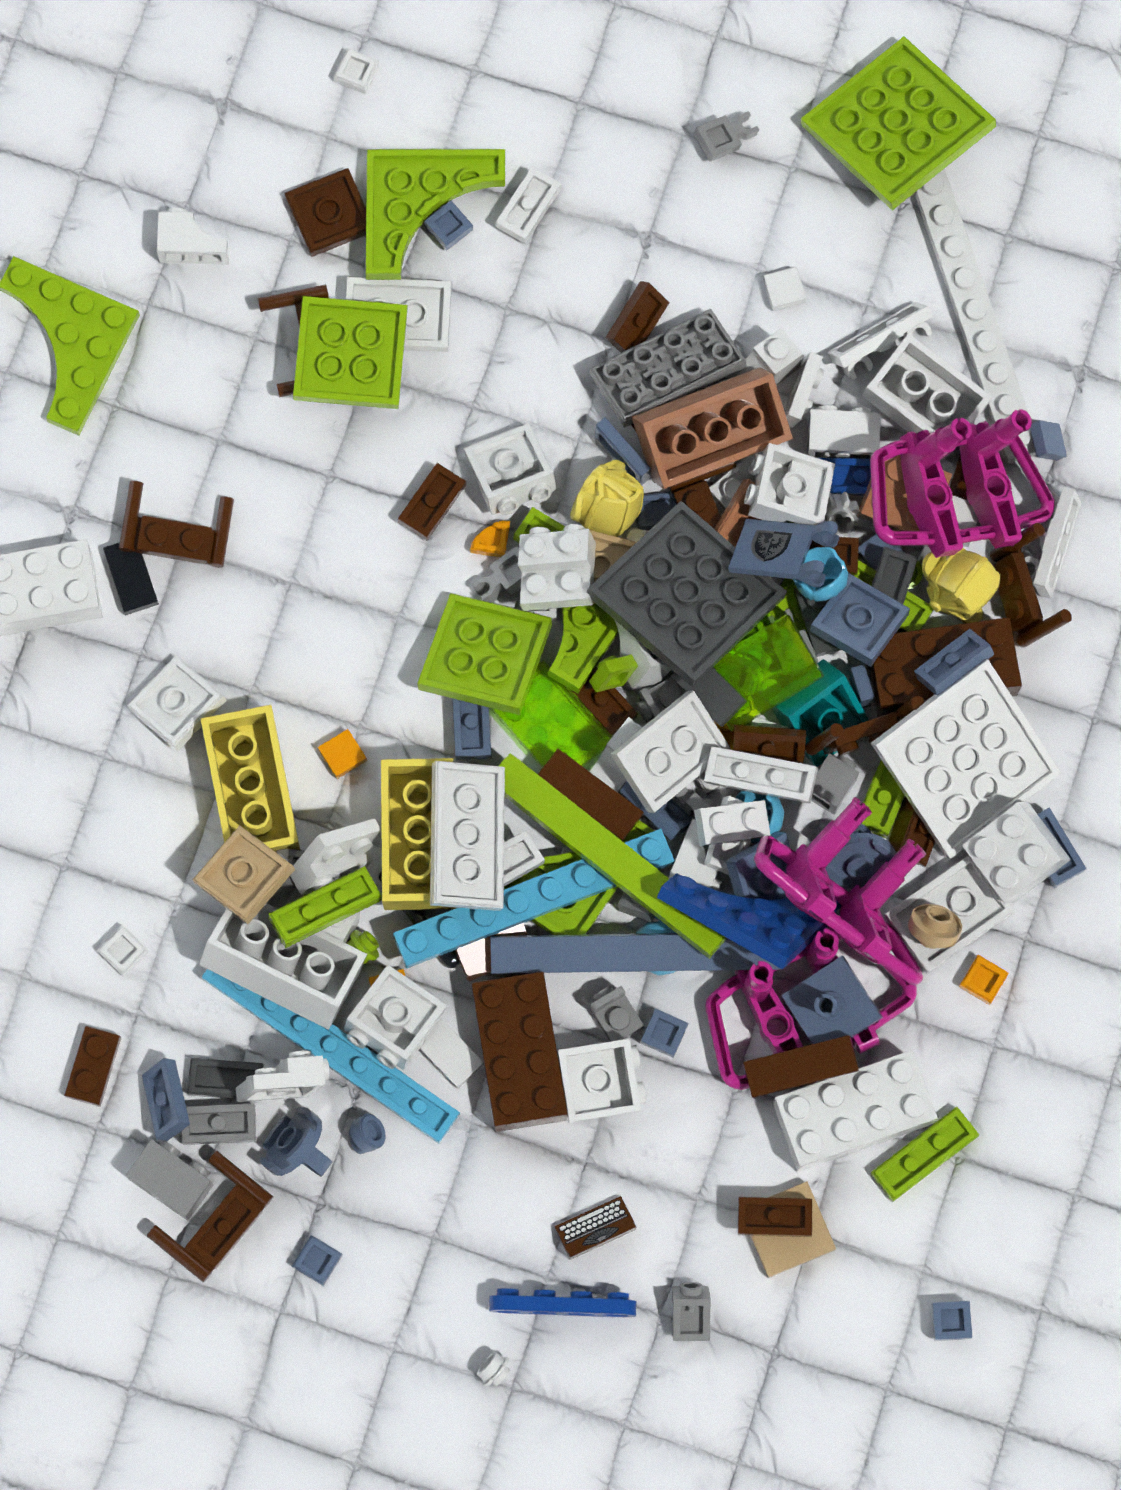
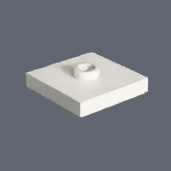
M175 655L132 699L127 708L178 752L202 727L201 718L213 716L227 700L223 694Z

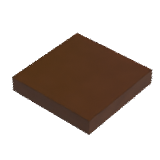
M349 168L284 193L311 257L366 236V207Z

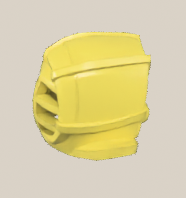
M612 460L598 465L584 481L573 503L570 518L573 521L579 522L585 529L619 537L633 524L641 513L644 498L643 486L626 472V465L620 460Z
M962 548L953 556L949 555L935 558L933 553L930 552L924 557L922 562V572L928 581L926 589L930 599L929 605L935 612L941 611L948 615L951 614L963 623L979 622L982 620V607L993 597L1000 583L999 572L995 570L986 557Z

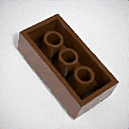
M1010 617L895 633L873 665L869 666L877 716L892 713L914 696L922 697L924 702L932 697L934 693L918 681L914 671L968 629L974 631L990 644L994 655L988 660L1011 696H1017L1022 687Z
M544 971L472 983L495 1132L567 1121V1109Z

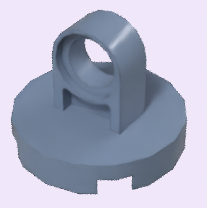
M860 824L851 834L849 842L826 866L829 878L847 892H850V889H853L856 885L862 888L886 861L889 862L896 854L889 841L879 835L872 834L863 824Z
M299 1107L296 1109L298 1115L292 1119L285 1115L271 1129L262 1146L267 1150L265 1157H260V1162L268 1171L277 1176L288 1174L303 1164L322 1177L332 1164V1161L315 1147L322 1132V1120L309 1108Z

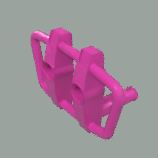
M1023 409L1015 410L1005 419H999L990 426L986 421L975 425L974 423H969L964 418H959V420L956 418L946 427L938 428L931 434L928 430H921L917 434L915 432H908L900 437L899 441H894L877 449L871 456L870 468L873 525L878 537L883 542L893 546L928 545L935 558L949 555L953 556L962 550L963 543L989 539L995 549L1013 546L1022 539L1021 529L1030 527L1035 523L1047 521L1054 512V498L1021 438L1018 436L1031 427L1032 419L1027 411ZM957 446H960L961 462L967 488V500L973 507L981 524L978 527L959 529L952 500V491L940 464V460L953 452ZM1005 447H1010L1040 501V509L1017 516L1011 491V482L999 454V451ZM901 455L902 472L908 498L907 506L920 531H893L888 526L885 461Z
M854 797L843 812L835 820H832L808 847L802 844L794 852L772 836L766 835L760 839L754 856L756 866L767 878L785 891L786 897L798 909L807 913L815 920L825 923L837 932L849 947L871 962L881 964L911 985H918L922 982L923 974L899 934L884 921L880 911L881 906L905 881L904 877L926 855L925 851L918 844L914 846V841L908 839L889 862L886 861L862 888L856 885L850 892H847L829 878L825 867L849 842L851 834L872 814L865 803L859 804L861 801L858 798ZM771 853L787 864L786 873L769 859ZM836 901L841 904L840 916L833 912L837 906Z
M823 929V932L819 931L812 942L789 964L806 956L812 973L815 974L838 959L836 955L839 940L843 939L833 929ZM759 961L757 966L753 964L750 970H735L736 975L727 979L708 996L705 1003L720 1076L729 1087L737 1090L749 1089L746 1074L737 1075L734 1072L720 1010V1004L735 991L742 988L760 1029L761 1038L768 1044L773 1054L803 1047L795 1029L792 1016L786 1011L772 988L773 972L777 970H773L770 964ZM887 968L885 969L899 983L903 992L901 996L879 1010L883 1016L882 1019L851 1038L853 1046L859 1054L879 1045V1038L875 1030L908 1009L914 1003L917 996L916 985L905 982ZM774 1019L781 1020L786 1025L787 1030L783 1035H773L768 1031L767 1023Z

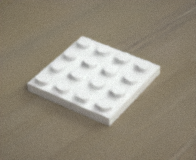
M988 659L982 661L939 695L934 694L917 710H913L871 742V745L945 857L949 859L964 849L962 846L964 843L1014 804L1025 802L1062 774Z

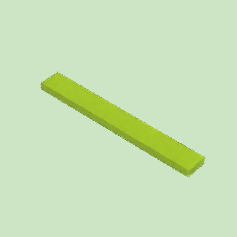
M510 753L500 763L499 767H505V798L708 959L726 941L727 938L658 899L657 896L661 886L670 878Z

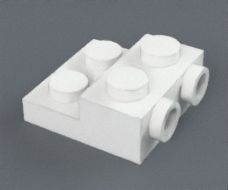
M529 423L464 448L465 456L478 481L480 492L492 515L497 513L510 515L517 511L520 504L530 500L537 503L543 502L551 496L552 492L557 490L554 473Z
M769 443L762 454L757 453L751 465L750 473L756 475L755 484L749 485L744 499V504L750 505L748 516L766 521L785 522V520L797 524L817 525L824 522L835 463Z
M569 524L564 527V531L550 532L547 528L535 527L530 530L529 534L520 535L518 567L522 572L520 605L523 611L593 605L590 595L586 593L587 589L594 583L596 542L589 529H585L578 524Z
M375 818L317 835L293 865L295 871L290 875L301 896H305L364 866L366 869L373 861L368 850L373 846L372 841L381 831Z
M387 965L346 1019L344 1030L348 1032V1040L355 1046L364 1049L367 1045L378 1052L377 1059L384 1066L394 1069L397 1065L404 1070L424 1044L426 1036L446 1011L447 1004Z
M630 1038L557 1050L568 1123L642 1111L641 1103H646L643 1081L637 1082L635 1067H640V1057L637 1045L631 1046Z
M311 1051L289 1053V1058L280 1060V1064L276 1067L255 1070V1075L247 1076L246 1080L236 1087L237 1102L309 1097L326 1085L325 1080L329 1079L328 1060L323 1058V1056H311Z

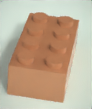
M761 367L632 416L646 463L651 468L650 475L652 481L663 489L761 452L769 443L779 445L793 439L773 374Z

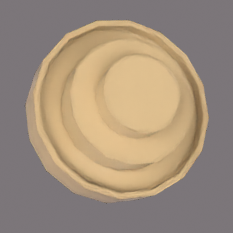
M935 904L918 905L912 910L908 922L910 933L924 947L930 949L954 946L960 938L963 927L960 919L952 911Z

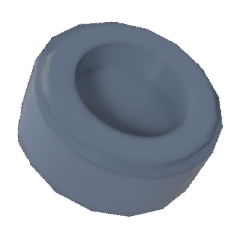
M364 1114L352 1122L349 1130L352 1148L358 1154H365L383 1146L386 1139L385 1129L376 1116Z

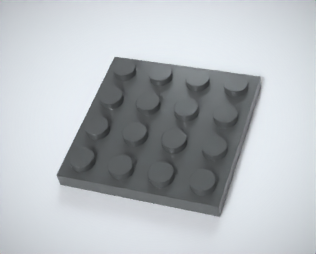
M680 501L587 589L586 593L590 595L592 601L693 687L785 598L787 591L768 576L729 573L728 567L736 547Z

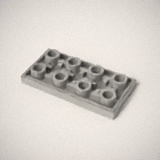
M709 309L590 368V376L625 428L633 424L632 416L697 392L745 368L746 360L712 309Z

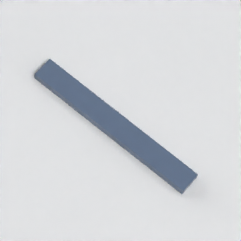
M677 933L491 936V974L537 973L543 971L544 973L750 970L752 965L755 964L757 966L759 961L770 964L773 970L780 969L728 938L708 959Z

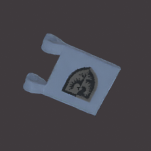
M746 519L728 567L729 573L797 579L812 587H821L826 579L825 574H822L824 563L818 560L804 562L812 540L825 547L834 548L837 546L839 541V535L836 534L838 525L833 521H825L817 525Z

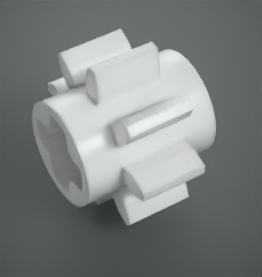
M830 492L824 522H836L838 525L836 534L848 535L853 525H859L856 514L860 512L857 501L850 502L847 492L842 493V495Z

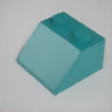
M824 659L768 700L782 726L788 727L787 729L806 730L805 745L834 723L840 724L845 729L869 721L846 676ZM823 750L816 755H809L806 751L804 752L805 756L816 767L820 766L828 756V754H824Z

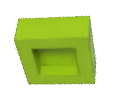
M632 654L618 658L616 656L607 657L598 664V670L589 682L595 692L624 686L638 667V664Z

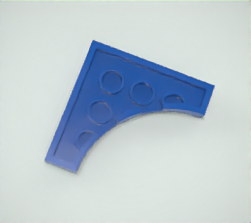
M678 873L661 886L657 896L663 902L782 970L812 942L819 931L823 932V929L828 927L825 923L815 920L807 913L798 909L788 898L766 900L730 895L698 884L692 878ZM836 901L837 906L833 912L839 915L841 904Z

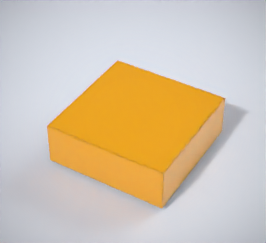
M349 729L318 747L320 754L336 779L367 761L365 754Z
M977 955L959 987L990 1005L1009 973L982 956Z

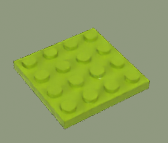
M905 36L800 118L802 127L891 210H894L996 127V119Z

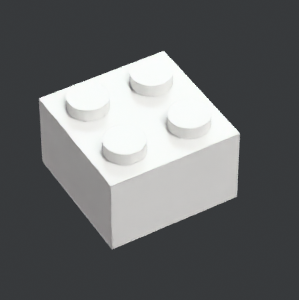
M1017 802L962 845L1004 903H1015L1071 860L1029 802Z

